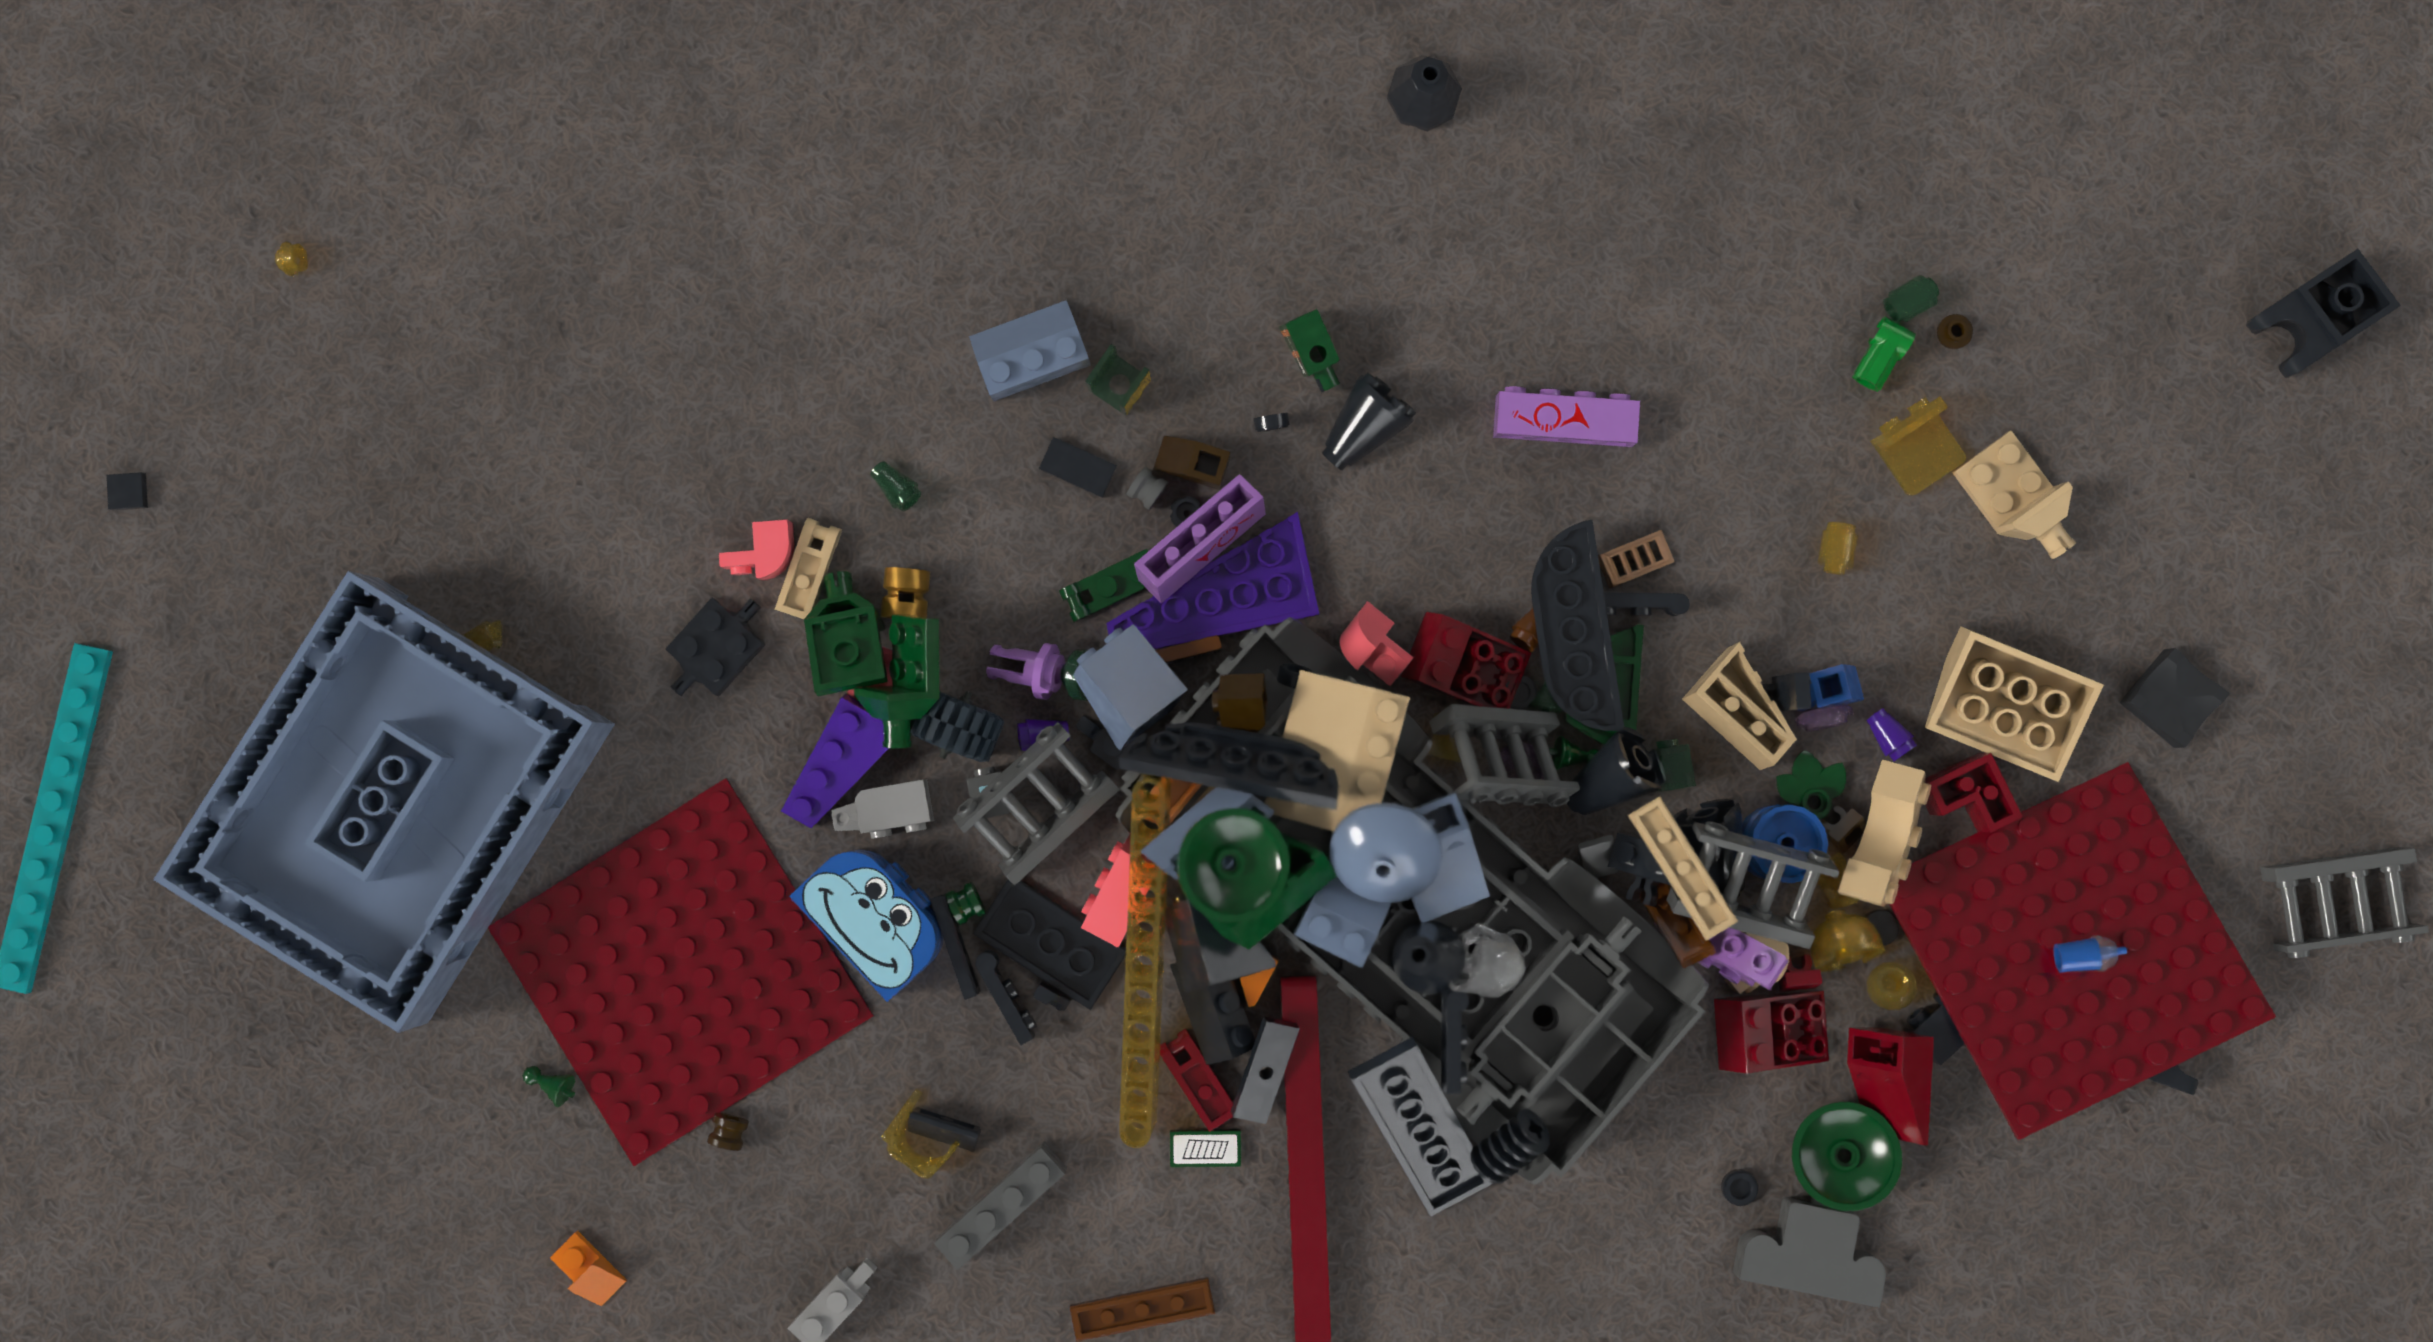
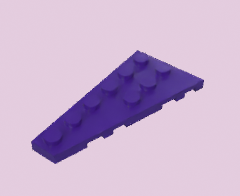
M1298 512L1207 564L1162 604L1153 596L1107 622L1108 635L1119 627L1125 631L1134 624L1154 649H1160L1214 635L1222 636L1253 628L1256 629L1263 627L1264 624L1266 626L1280 624L1289 617L1299 620L1318 616L1319 610Z

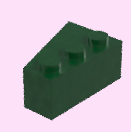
M1280 833L1288 849L1289 874L1283 892L1277 901L1264 913L1245 921L1225 922L1213 919L1207 915L1205 917L1222 937L1250 950L1336 877L1334 867L1323 852Z

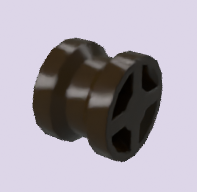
M715 1113L713 1123L715 1124L714 1131L709 1134L707 1142L712 1146L725 1150L740 1151L743 1146L741 1136L743 1131L747 1130L749 1121L727 1113Z

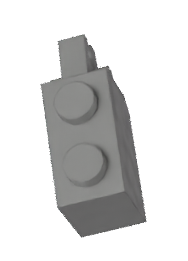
M927 779L860 790L855 797L854 803L831 810L835 831L860 830V834L870 832L871 839L891 836V828L905 826L906 833L927 829L926 822L934 821Z
M867 1257L854 1272L848 1266L845 1269L842 1268L787 1329L801 1342H824L863 1301L870 1290L865 1281L875 1272L877 1266Z

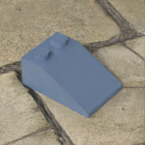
M1379 865V866H1378V867L1384 868V869L1390 868V867L1387 866V865ZM1336 876L1308 900L1293 934L1362 968L1378 936L1391 902H1378L1363 898L1349 890Z

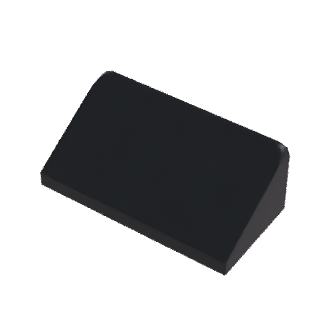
M919 1107L911 1111L908 1121V1132L971 1152L975 1151L982 1130L979 1126Z

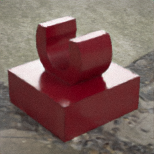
M1804 954L1801 957L1802 969L1794 968L1791 956H1789L1787 969L1779 980L1780 992L1815 989L1822 984L1820 969L1810 970L1812 959L1809 954Z

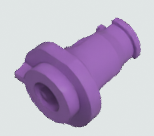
M1045 643L1039 652L1019 648L1004 649L1001 645L997 644L990 650V655L1025 661L1023 673L987 667L986 673L989 679L1002 678L1010 683L1031 686L1034 697L1043 700L1049 699L1052 693H1056L1060 689L1065 675V658L1060 654L1056 644Z

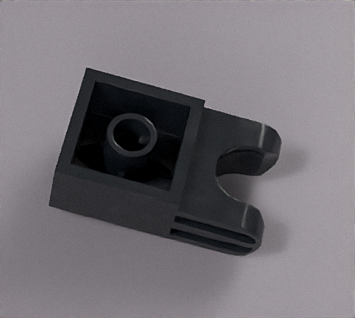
M2356 249L2247 321L2246 326L2251 333L2256 335L2270 327H2282L2292 334L2295 341L2294 350L2289 358L2279 365V371L2284 378H2290L2401 305L2361 251ZM2338 298H2341L2343 300V305L2339 302Z

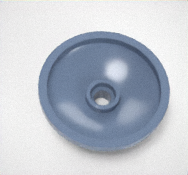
M1374 803L1359 807L1347 814L1339 822L1331 838L1330 861L1335 869L1336 876L1349 890L1369 900L1399 902L1413 898L1425 891L1433 883L1441 866L1442 847L1436 830L1421 814L1402 805ZM1379 865H1387V866H1389L1390 868L1384 869V868H1380V867H1378V866H1379Z

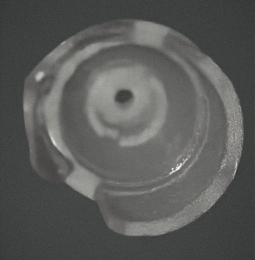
M1479 923L1476 924V927L1464 932L1462 944L1466 954L1463 972L1469 974L1470 980H1452L1449 983V987L1457 992L1473 993L1494 998L1500 997L1515 988L1523 978L1525 961L1521 950L1514 940L1502 932L1495 931ZM1471 943H1476L1473 953L1470 955L1468 947Z

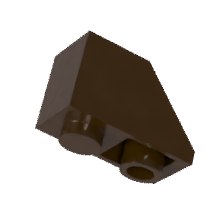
M1164 436L1153 470L1220 491L1230 460V452L1198 441Z
M1264 673L1220 675L1219 690H1213L1212 693L1213 711L1220 712L1216 725L1255 733L1265 726L1268 699Z

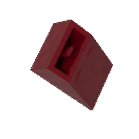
M1426 612L1410 651L1413 659L1403 670L1401 677L1473 706L1510 709L1531 653L1444 614Z
M1824 991L1746 995L1714 999L1719 1070L1754 1073L1829 1061Z
M1849 1027L1847 1064L1860 1104L1871 1108L1885 1118L1892 1126L1899 1140L1928 1145L1934 1037L1885 1028Z

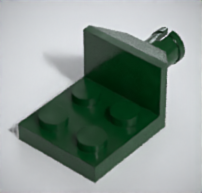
M837 571L838 580L834 579L833 572L824 577L828 598L820 600L804 619L814 692L817 696L888 682L880 631L885 630L884 622L873 604L858 594L853 593L852 574L847 571Z
M893 614L892 624L889 628V638L892 643V660L889 672L892 678V685L854 688V695L871 717L882 719V747L909 748L911 747V719H921L939 699V619L908 614Z

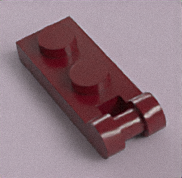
M1185 1028L1177 1033L1178 1037L1168 1044L1163 1042L1156 1048L1208 1131L1211 1132L1233 1117L1231 1109L1234 1102L1209 1064L1206 1065L1202 1052L1189 1031ZM1186 1049L1191 1058L1180 1065L1175 1056Z

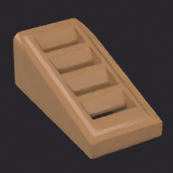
M1662 530L1598 555L1599 565L1609 589L1675 562ZM1655 540L1662 560L1656 561L1649 542ZM1637 547H1643L1650 565L1644 567ZM1629 550L1638 569L1633 572L1625 556V552ZM1618 556L1625 575L1619 576L1612 557Z

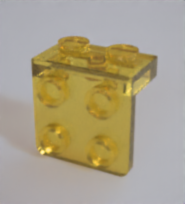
M1941 396L1930 402L1926 397L1907 408L1911 413L1901 421L1897 416L1878 427L1881 434L1870 440L1908 496L1918 494L1963 464L1966 460L1965 453L1938 415L1948 408Z

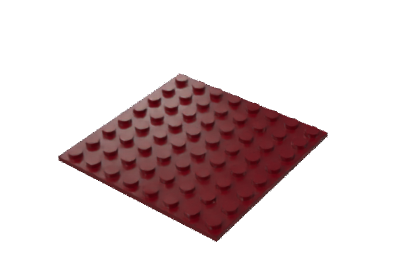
M2128 762L2022 811V818L1991 833L1977 832L1911 863L1906 881L1899 879L1895 901L1892 905L1889 904L2017 1140H2021L2276 1018L2272 1008ZM2095 938L2100 949L2126 947L2127 954L2102 957L2100 970L2063 973L2057 970L2053 953L2055 944Z
M727 778L488 927L633 1166L641 1163L714 1117L715 1113L722 1112L874 1016L822 931L789 897L796 889Z

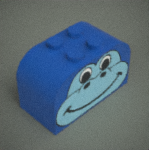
M860 849L840 853L827 860L789 897L887 1002L904 989L938 956L942 948L943 936L935 912L929 907L932 904L931 898L920 887L915 890L905 881L909 875L897 862L891 864L884 857L870 850Z

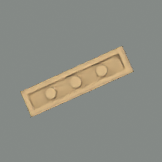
M1660 796L1628 815L1705 940L1712 938L1738 922Z

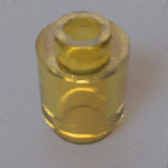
M1841 522L1827 523V529L1822 531L1817 564L1824 566L1823 572L1845 575L1846 569H1853L1858 535L1855 534V525Z

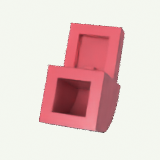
M789 520L752 522L754 550L719 553L720 567L726 570L730 569L731 575L752 574V568L755 567L756 579L761 581L780 575L789 566L794 554L793 523Z
M1367 601L1342 632L1339 640L1340 648L1347 661L1357 671L1364 665L1391 686L1411 662L1413 656L1386 636L1395 623Z

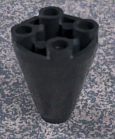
M1368 372L1365 376L1361 375L1356 380L1325 442L1327 447L1322 451V454L1342 471L1347 465L1352 466L1410 426L1414 421L1412 417L1417 413L1404 400H1399L1395 396L1390 397L1388 393L1392 389L1380 378L1374 377Z

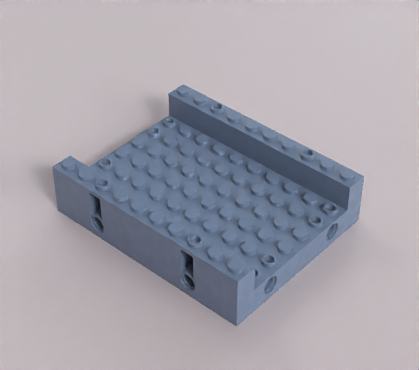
M348 571L153 880L399 1033L429 1023L615 723L587 706L574 705L409 603L406 601L409 597L408 595L384 580Z

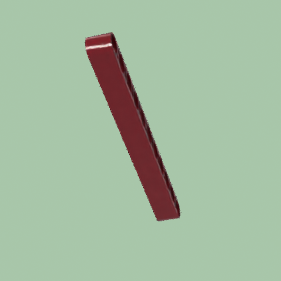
M1316 975L1281 976L1282 1020L1297 1023L1300 1028L1284 1072L1295 1342H1331Z

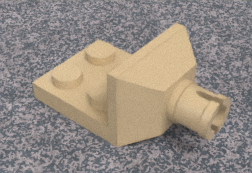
M2012 431L2005 433L1952 472L1997 534L2023 540L2036 538L2047 550L2051 559L2062 555L2067 551L2065 548L2068 547L2070 549L2076 544L2075 540L2069 536L2060 522L2068 516L2072 485L2068 481L2052 486Z

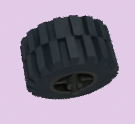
M939 691V699L921 719H911L910 733L919 739L938 746V749L941 750L940 758L946 759L948 753L952 754L953 752L978 762H988L1005 721L997 714L972 705L973 701L970 700L972 693L965 691L964 696H960L957 699Z

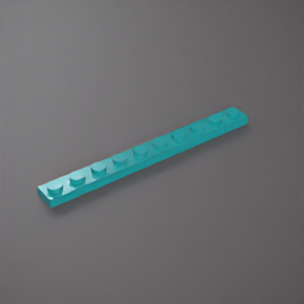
M74 643L0 950L1 989L24 994L32 992L113 654L111 650Z

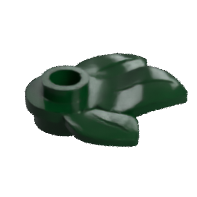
M1806 750L1801 751L1794 760L1792 775L1782 774L1776 777L1777 790L1783 800L1806 808L1815 814L1818 819L1824 818L1830 812L1832 800L1844 791L1846 784V771L1843 763L1832 764L1823 769L1819 761ZM1811 796H1816L1819 799V806L1816 809H1811L1808 806V799Z

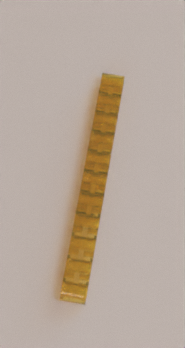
M1145 773L1141 774L1132 792L1119 1124L1121 1140L1132 1148H1141L1149 1142L1157 1122L1168 875L1156 864L1144 861L1140 851L1170 827L1171 779ZM1144 784H1155L1159 788L1160 794L1153 795L1148 793L1144 788ZM1143 819H1153L1159 828H1147L1143 823ZM1146 887L1151 889L1156 897H1145L1141 893L1140 888ZM1139 922L1149 923L1154 931H1144L1139 926ZM1145 956L1149 958L1152 965L1142 964L1137 957ZM1136 990L1148 992L1151 998L1145 999L1140 997ZM1135 1024H1144L1150 1031H1140ZM1134 1057H1142L1148 1064H1140ZM1133 1090H1141L1146 1094V1097L1137 1096ZM1132 1122L1140 1123L1145 1129L1134 1127Z

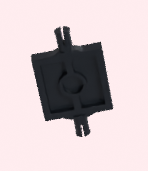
M712 597L665 649L680 663L684 671L670 687L678 695L683 696L685 691L696 681L702 683L715 696L719 697L766 645L753 633L748 624L749 620L761 607L753 599L749 598L748 602L739 612L735 613L727 610Z

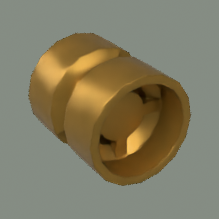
M886 567L883 587L888 591V595L882 597L881 617L892 619L893 614L927 617L928 601L923 598V594L929 592L931 572L910 568ZM899 593L912 594V602L898 601Z

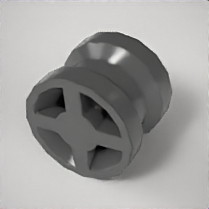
M1145 466L1133 481L1126 495L1131 499L1138 498L1143 502V506L1150 511L1167 488L1169 482L1164 478H1156L1152 475V470Z

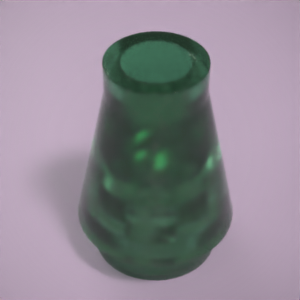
M886 461L878 463L872 469L870 476L876 481L893 508H898L904 512L919 500L921 491L918 489V483L891 467Z

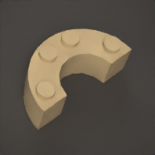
M1882 760L1871 792V806L1864 834L1854 857L1848 860L1838 890L1840 894L1882 907L1887 905V903L1891 905L1894 903L1899 879L1906 881L1909 875L1912 861L1907 859L1910 848H1917L1922 834V827H1918L1917 823L1921 805H1926L1931 790V784L1925 783V771Z

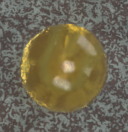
M1884 962L1875 966L1869 973L1866 981L1867 993L1871 1000L1877 1006L1886 1010H1900L1907 1007L1915 999L1918 991L1917 980L1913 972L1898 962Z

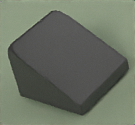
M1603 836L1579 843L1578 845L1580 866L1596 878L1619 871L1608 867L1614 846L1613 836Z

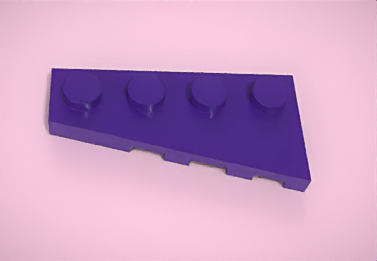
M845 693L836 706L781 812L812 828L889 749L882 747V719L871 717L859 700Z

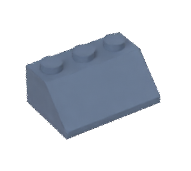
M1067 300L969 336L978 366L993 402L1091 365Z

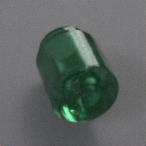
M1918 275L1890 291L1889 297L1883 300V305L1888 316L1894 322H1908L1937 305L1939 289L1933 279Z

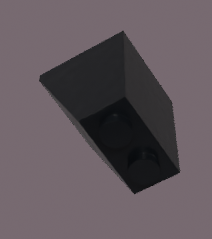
M1185 895L1172 898L1173 905L1162 909L1185 993L1276 967L1273 957L1260 941L1248 950L1222 937L1205 917V914L1196 909Z

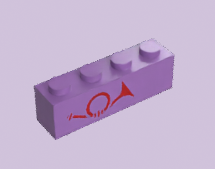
M1505 387V391H1499L1496 395L1493 438L1633 447L1638 443L1640 401L1630 400L1631 396L1628 394H1610L1609 399L1596 398V393L1589 391H1577L1574 396H1563L1561 391L1557 389H1541L1540 394L1526 393V388Z
M1240 474L1134 563L1138 580L1162 604L1266 514L1263 496Z

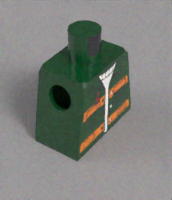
M1318 309L1279 326L1303 377L1313 374L1321 393L1340 384L1332 367L1340 359ZM1314 346H1317L1323 361L1317 363L1311 360L1309 354Z

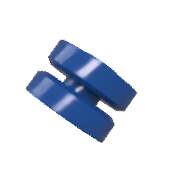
M1794 805L1760 807L1749 814L1742 823V831L1745 836L1781 845L1782 841L1786 847L1809 852L1810 849H1817L1827 853L1828 839L1825 827L1815 814L1804 807ZM1752 855L1747 870L1758 878L1765 880L1772 860ZM1786 865L1780 882H1800L1803 880L1806 869Z

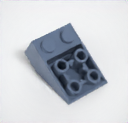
M1456 793L1444 795L1412 808V810L1421 814L1431 823L1439 836L1442 847V860L1437 877L1425 891L1412 898L1421 922L1430 921L1489 897L1470 828Z

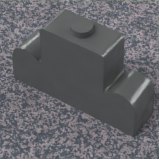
M1784 1197L1781 1203L1775 1239L1760 1229L1746 1231L1739 1239L1733 1273L1740 1280L1879 1308L1886 1280L1884 1265L1876 1257L1867 1251L1855 1250L1860 1218L1852 1211H1841L1827 1207L1811 1197V1201Z

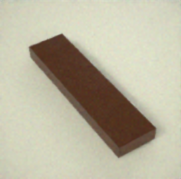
M1205 1277L1071 1304L1070 1312L1076 1342L1212 1315L1215 1314L1209 1278Z

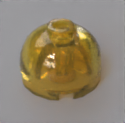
M1843 909L1826 914V921L1819 924L1813 931L1815 938L1811 946V954L1815 968L1820 969L1821 972L1847 968L1844 964L1862 959L1863 963H1866L1885 953L1883 942L1876 926L1868 918L1861 915H1847L1846 910Z

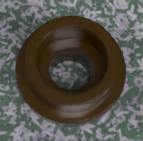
M1952 314L1945 317L1937 327L1938 340L1948 349L1955 350L1966 346L1973 336L1971 322L1960 314ZM1953 325L1960 328V337L1952 334L1951 327Z

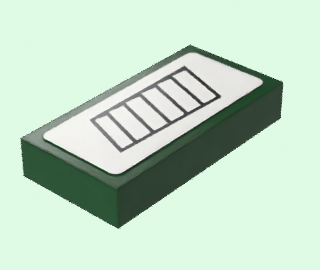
M1241 1129L1212 1130L1211 1132L1208 1130H1170V1167H1241Z

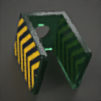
M1110 344L1085 382L1088 391L1126 416L1151 381V375L1148 368L1144 367L1142 371H1139L1120 358L1116 346ZM1118 374L1125 375L1130 381L1129 390L1122 395L1113 393L1109 386L1112 377Z

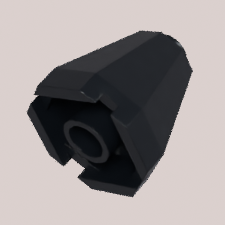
M1420 55L1396 68L1387 100L1401 124L1411 125L1428 132L1453 119L1462 87L1449 63Z

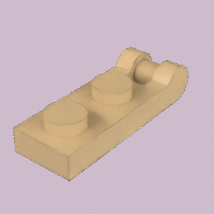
M807 518L775 610L805 619L816 606L824 583V577L829 569L842 529L834 526L826 528L819 525V521ZM814 538L824 541L821 551L810 547Z

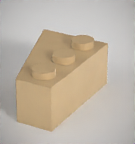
M1738 642L1728 647L1717 658L1682 700L1759 770L1774 766L1797 739L1775 701L1770 700L1760 683L1762 681L1757 671H1753L1743 654L1745 652L1744 648Z

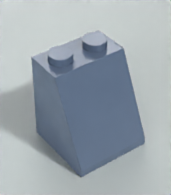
M1134 624L1125 631L1120 627L1114 630L1104 639L1106 645L1098 651L1092 647L1077 659L1079 666L1073 674L1119 750H1122L1171 712L1188 690Z

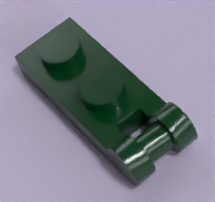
M1142 550L1059 590L1063 601L1067 600L1072 610L1069 614L1073 622L1080 621L1146 589L1138 580L1134 563L1144 556L1148 550ZM1089 589L1094 601L1084 605L1080 593Z

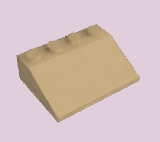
M1960 626L1946 657L1925 728L1983 752L1992 753L1993 756L2059 782L2104 685Z
M1300 670L1282 738L1300 742L1321 754V761L1329 769L1333 768L1339 782L1337 810L1266 797L1264 804L1274 810L1273 815L1334 831L1339 822L1353 810L1369 804L1382 803L1410 698Z

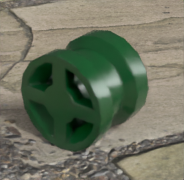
M973 882L965 884L961 891L946 893L950 910L959 925L967 923L968 918L977 915L980 917L986 914L984 904Z

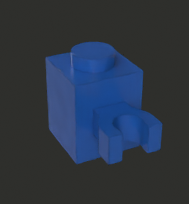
M1841 664L1809 673L1811 680V708L1816 703L1818 708L1832 709L1864 700L1856 666Z

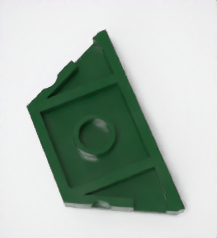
M1636 625L1610 636L1624 727L1633 728L1634 730H1636L1644 625ZM1565 712V723L1603 746L1617 732L1588 727Z

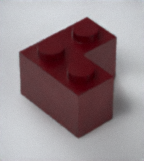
M1977 753L1925 778V783L1931 784L1929 798L1925 805L1930 815L1944 816L1965 806L1977 832L1990 833L2023 817L1992 753Z

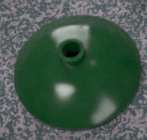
M1242 808L1219 809L1200 818L1187 831L1177 855L1178 880L1186 898L1203 914L1225 922L1245 921L1264 913L1277 901L1283 892L1289 874L1288 849L1279 830L1262 815ZM1226 856L1233 858V865L1229 869H1224L1222 866V860Z
M1836 1102L1824 1105L1814 1110L1802 1121L1793 1139L1791 1156L1796 1177L1811 1197L1827 1207L1841 1211H1859L1870 1208L1885 1199L1899 1179L1902 1169V1151L1899 1139L1885 1118L1864 1105L1851 1102ZM1845 1148L1850 1151L1851 1157L1849 1161L1841 1162L1838 1159L1839 1150Z

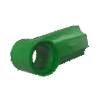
M1886 316L1876 326L1879 330L1875 337L1868 340L1870 346L1852 376L1857 383L1876 392L1882 389L1896 362L1903 358L1916 336V333Z

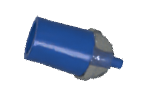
M2095 935L2088 939L2055 944L2053 953L2057 970L2060 973L2090 970L2102 972L2115 965L2118 955L2127 954L2126 947L2117 948L2111 939Z

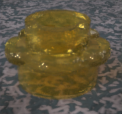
M283 242L280 245L281 249L276 252L275 261L278 268L286 275H298V272L305 271L308 268L307 252L302 245L297 243L291 244L290 242ZM297 257L300 259V263H299L298 265H297Z

